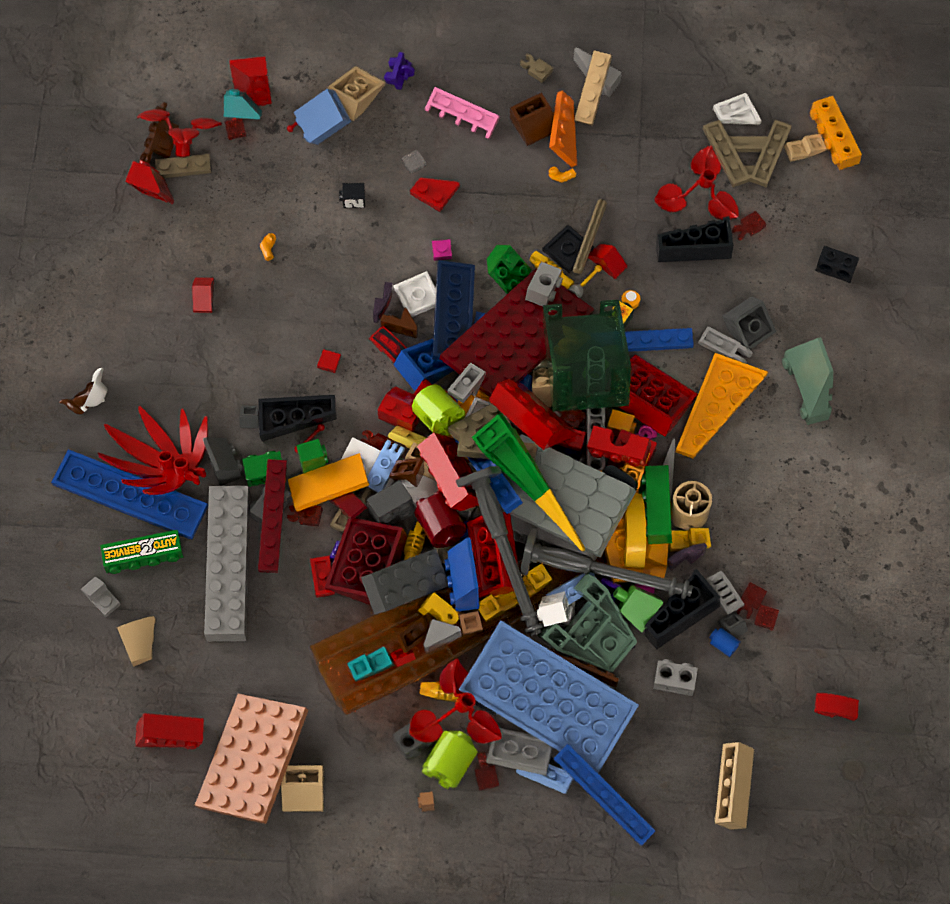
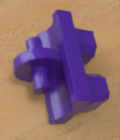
M399 52L397 57L390 58L389 67L393 72H386L384 76L386 83L394 85L396 89H402L404 80L415 74L412 63L404 58V52Z

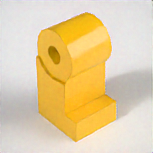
M435 592L430 594L418 609L423 615L430 613L437 621L451 625L458 621L457 611Z

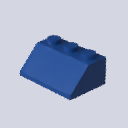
M466 538L447 551L448 559H444L445 570L450 571V576H447L448 588L452 587L453 591L449 593L451 605L455 604L457 612L479 609V588L471 539Z

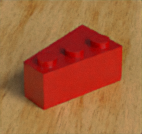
M144 713L136 724L135 747H185L186 749H196L203 743L204 718Z

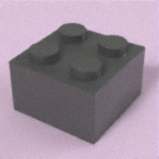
M401 480L367 499L368 513L373 521L394 526L396 522L401 519H408L413 513L412 497Z

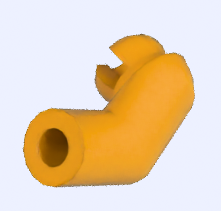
M557 167L549 169V177L561 183L576 177L573 168L566 172H560Z
M273 233L266 235L260 244V249L266 261L274 258L271 249L275 244L276 236Z

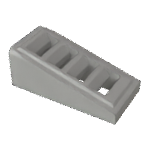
M722 571L706 579L720 596V606L727 615L744 606L743 601ZM735 600V602L727 606L728 602Z

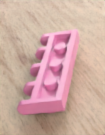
M436 87L425 107L427 112L430 111L432 106L440 109V118H444L446 113L457 117L455 124L458 126L462 120L473 124L471 131L474 133L478 127L488 131L485 137L487 139H490L500 118L499 115Z

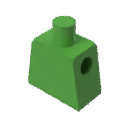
M631 585L627 591L619 586L613 593V597L620 601L617 604L619 611L640 632H643L645 624L664 603L659 596L635 585Z

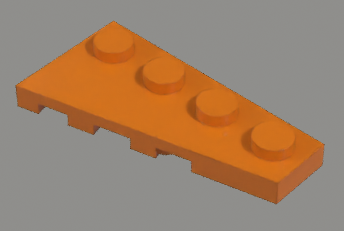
M562 90L556 96L549 148L572 168L577 166L574 101Z

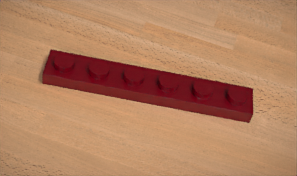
M267 460L258 572L278 573L287 460Z

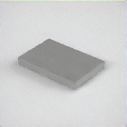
M500 728L502 738L491 742L486 763L546 776L553 747L533 735Z

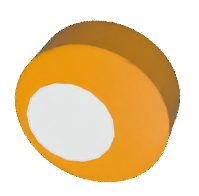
M628 290L623 293L621 302L632 309H636L640 304V295L634 290Z

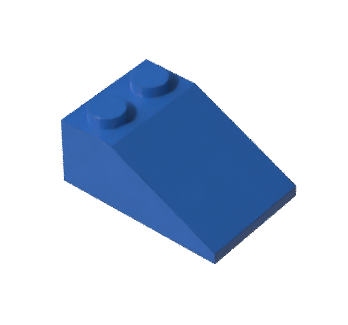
M433 339L401 350L393 364L414 391L417 390L423 380L427 379L433 385L454 371L443 361L432 359Z

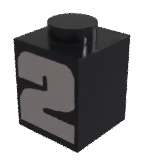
M342 183V190H339V201H343V208H365L364 183Z

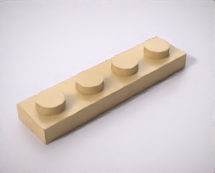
M598 51L593 52L575 116L576 122L593 126L612 55Z

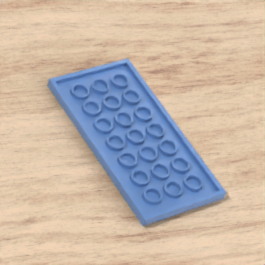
M502 621L497 625L459 688L461 692L471 693L476 701L559 752L569 744L597 773H599L639 706Z

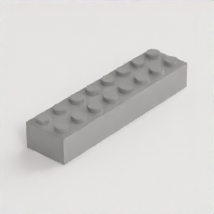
M209 486L204 629L207 642L246 641L250 518V492L248 486Z

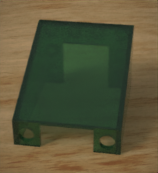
M619 300L600 301L599 314L562 317V304L543 305V328L552 411L629 406L631 362ZM607 306H614V309L611 311L604 310ZM550 310L558 311L555 315L548 314Z

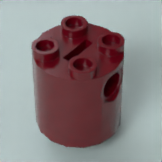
M440 491L435 492L434 495L428 498L419 499L416 502L417 507L414 512L418 522L435 548L455 545L465 534L467 528L457 510L448 507L445 502L446 498Z

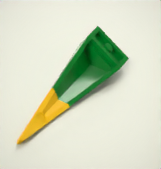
M502 413L497 414L474 434L472 439L484 455L497 466H500V469L542 508L581 551H585L584 545L516 429L512 428Z

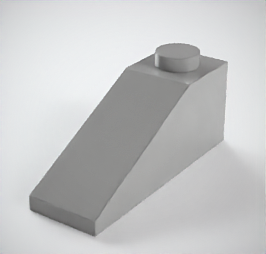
M576 47L574 49V61L587 77L592 56ZM609 66L602 95L611 96L621 82L622 72Z

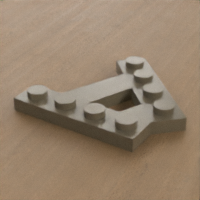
M717 120L703 125V131L713 147L732 187L752 182L767 188L792 125L774 120L768 136H728L721 121ZM737 152H761L755 166H744Z
M493 404L448 427V433L459 442L457 457L489 459L482 453L472 439V436L497 414L502 413ZM504 415V417L507 419V421H508L509 424L511 425L509 419ZM523 442L535 462L537 444Z

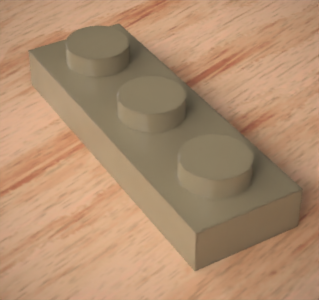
M209 154L155 160L156 170L160 171V175L163 178L211 173Z

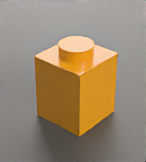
M613 409L607 429H611L614 436L617 437L621 429L634 433L637 423H634L635 416Z

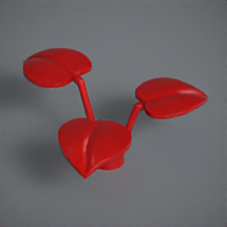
M161 109L147 110L137 116V119L141 118L147 121L165 120L169 127L168 134L172 136L173 144H175L176 156L179 157L190 156L192 139L199 135V131L196 130L197 128L210 129L222 125V122L211 118H196L191 121L192 128H172L168 117L170 113Z
M712 146L703 148L693 157L691 169L700 177L690 189L682 194L679 186L666 184L659 189L654 199L656 204L663 210L679 212L686 206V201L683 197H686L700 185L702 188H711V197L713 199L708 203V210L713 217L720 220L727 216L730 219L739 217L738 206L730 194L724 191L718 192L716 196L714 194L715 184L713 182L721 170V164Z
M459 659L450 662L443 669L439 677V685L442 691L446 694L453 693L454 697H459L455 701V707L437 720L435 714L429 710L424 709L416 712L411 719L409 729L410 735L414 739L425 743L438 740L443 733L439 723L455 711L460 713L469 711L468 718L471 722L467 725V732L473 741L485 744L502 738L498 724L489 713L478 710L472 716L476 700L471 693H464L459 690L468 675Z

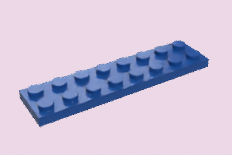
M68 449L51 482L53 486L165 530H178L179 535L191 540L193 539L208 508L207 503L177 491L161 495L144 494V489L152 487H135L123 484L121 479L133 480L143 478Z

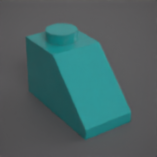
M230 89L225 93L224 117L261 118L262 110L245 92H240L239 89Z

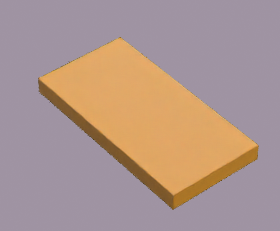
M360 453L288 479L294 507L297 512L369 486Z

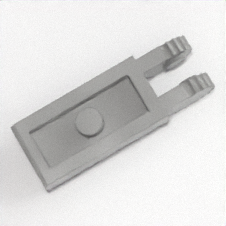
M709 326L698 342L701 346L717 354L747 364V361L737 355L736 352L738 351L745 357H751L753 354L750 349L741 345L740 342Z

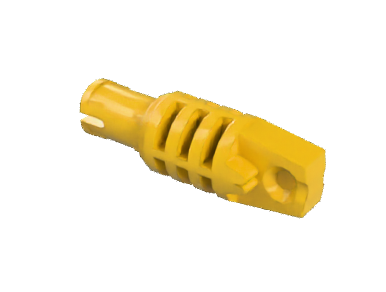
M538 251L531 254L530 262L537 269L541 262L562 269L557 264H554L553 261H550V258ZM562 270L561 277L563 281L561 285L568 289L574 284V281L567 277Z
M418 521L414 531H409L403 550L404 560L421 554L426 534L423 533L424 530Z
M439 681L421 682V695L453 702L459 698L454 697L453 693H444L439 685Z

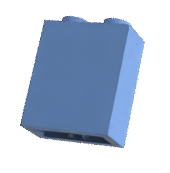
M326 89L294 111L296 122L304 131L303 135L306 141L317 145L351 122L338 94L330 89Z

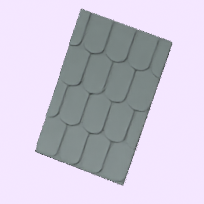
M521 434L520 438L523 442L535 443L529 437ZM537 445L535 461L537 467L584 545L585 550L601 557L636 490L624 482L572 459L570 456L551 448L542 450ZM502 471V474L523 502L511 511L510 514L575 545L542 508Z

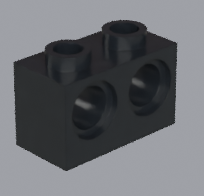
M824 246L815 271L851 283L859 257Z

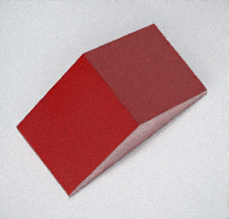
M599 244L588 256L591 261L596 265H600L614 279L627 268V264L618 250L612 245Z
M195 277L192 285L193 312L212 313L214 278Z

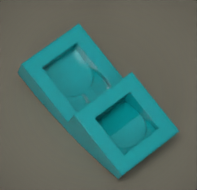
M385 646L369 655L363 654L347 663L355 681L368 678L394 666Z

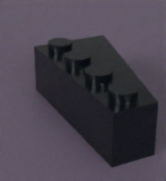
M723 217V220L716 222L715 220L707 221V224L697 226V224L692 225L685 230L676 229L658 234L656 243L658 262L731 259L734 245L730 217Z
M335 395L258 399L259 436L261 441L337 419Z
M697 568L688 579L689 584L693 585L691 596H686L685 599H682L680 594L675 593L645 624V636L656 650L720 607V596Z

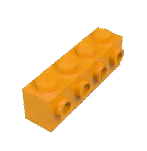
M830 96L814 101L810 110V116L817 123L818 133L823 136L824 144L832 154L833 163L837 165L839 170L859 164L862 156L861 151L834 97Z

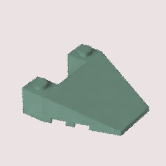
M820 337L786 350L784 358H782L784 369L788 370L789 375H795L804 400L800 408V415L802 419H805L807 425L829 420L832 411L828 401L832 400V394H829V389L833 388V368Z
M585 574L573 588L587 600L582 609L564 630L558 624H553L541 628L542 633L536 635L549 647L613 672L634 647L637 640L620 614L619 608L611 598L608 589L594 576Z

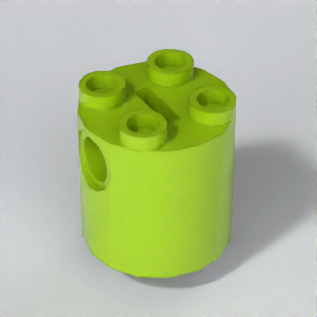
M440 385L427 386L413 400L412 411L433 433L448 437L451 435L448 433V427L465 418V411Z
M444 731L423 764L421 772L429 778L435 777L438 779V784L446 789H449V787L456 788L478 751L467 734L461 731Z

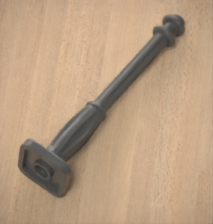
M500 466L488 467L457 479L456 484L459 488L472 486V489L475 490L481 514L492 535L491 538L496 540L523 616L520 617V620L526 622L527 628L525 633H530V636L542 633L541 628L544 625L538 623L537 611L533 609L507 538L508 530L499 501L490 485V478L500 475L502 471Z
M535 527L530 529L520 569L521 575H528L531 562H540L562 570L585 574L591 572L668 591L669 596H673L674 593L680 594L682 599H685L686 596H691L693 585L689 584V580L681 583L677 582L676 577L669 580L592 561L591 557L588 558L571 551L544 547L536 543L539 529Z

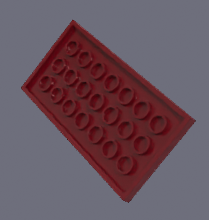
M536 268L441 353L440 360L459 374L470 363L485 371L486 375L479 390L490 397L499 382L507 379L521 382L553 352V348L559 341L565 338L562 326L577 329L594 313V308L571 291H568L563 285L555 289V298L553 302L549 301L546 308L525 300L527 288L537 271Z

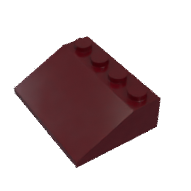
M348 518L325 589L371 605L361 577L401 561L408 537L402 527Z

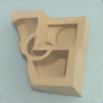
M154 616L117 627L133 667L152 659L154 624L156 623Z

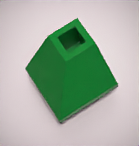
M496 245L487 258L488 274L506 294L524 280L532 270L510 245Z

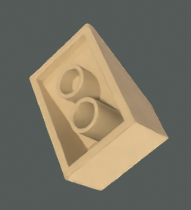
M355 66L329 85L328 89L336 91L349 118L354 121L371 104L385 86V82Z

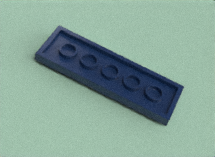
M438 260L433 360H440V354L472 326L475 265Z

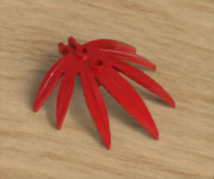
M141 406L138 407L141 419L155 444L162 450L161 452L108 424H104L105 430L118 445L131 456L149 466L125 461L102 453H98L99 458L132 474L158 477L133 480L121 479L123 484L135 487H152L144 489L143 493L161 495L178 489L186 480L193 481L194 484L199 485V476L205 478V469L198 467L206 450L203 438L208 437L207 416L202 421L192 452V436L189 422L184 409H181V455L164 430Z

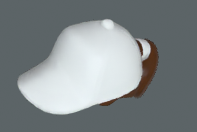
M99 368L95 371L92 382H89L83 391L75 395L73 400L62 399L59 403L66 405L76 414H83L89 407L103 403L108 391L107 387L101 382L104 368Z

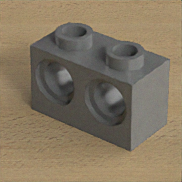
M410 724L392 734L393 741L405 759L409 757L415 758L421 753L422 749L425 747L430 748L438 742L436 740L425 743L414 739L409 732ZM406 740H412L414 742V744L411 747H406L403 745V743Z

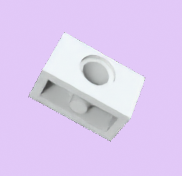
M565 591L542 597L539 609H537L539 621H543L544 627L568 621L570 607Z

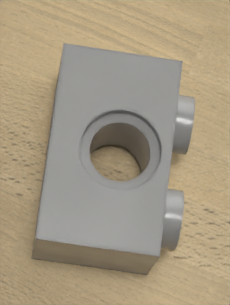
M541 262L527 288L525 300L546 308L549 301L553 302L555 298V289L560 288L562 284V269Z

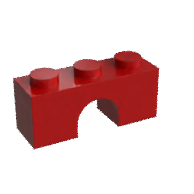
M593 426L587 445L589 454L596 458L606 457L617 463L621 461L627 462L634 467H639V465L645 467L651 449L650 438L631 434L627 444L616 446L613 444L614 434L611 429Z

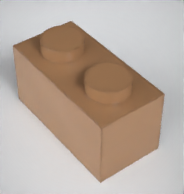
M433 792L420 793L418 805L422 812L434 810Z

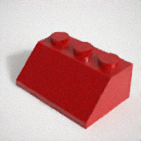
M266 56L229 60L234 89L245 92L256 105L265 106L272 104Z
M140 160L137 163L133 161L125 182L140 193L173 204L174 199L165 179L160 175V171L155 170L147 162Z

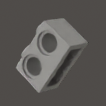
M667 659L658 660L653 689L693 696L698 668L689 663H682L680 665ZM667 671L670 673L671 677L664 678L662 677L661 672ZM687 675L691 680L685 682L680 677Z

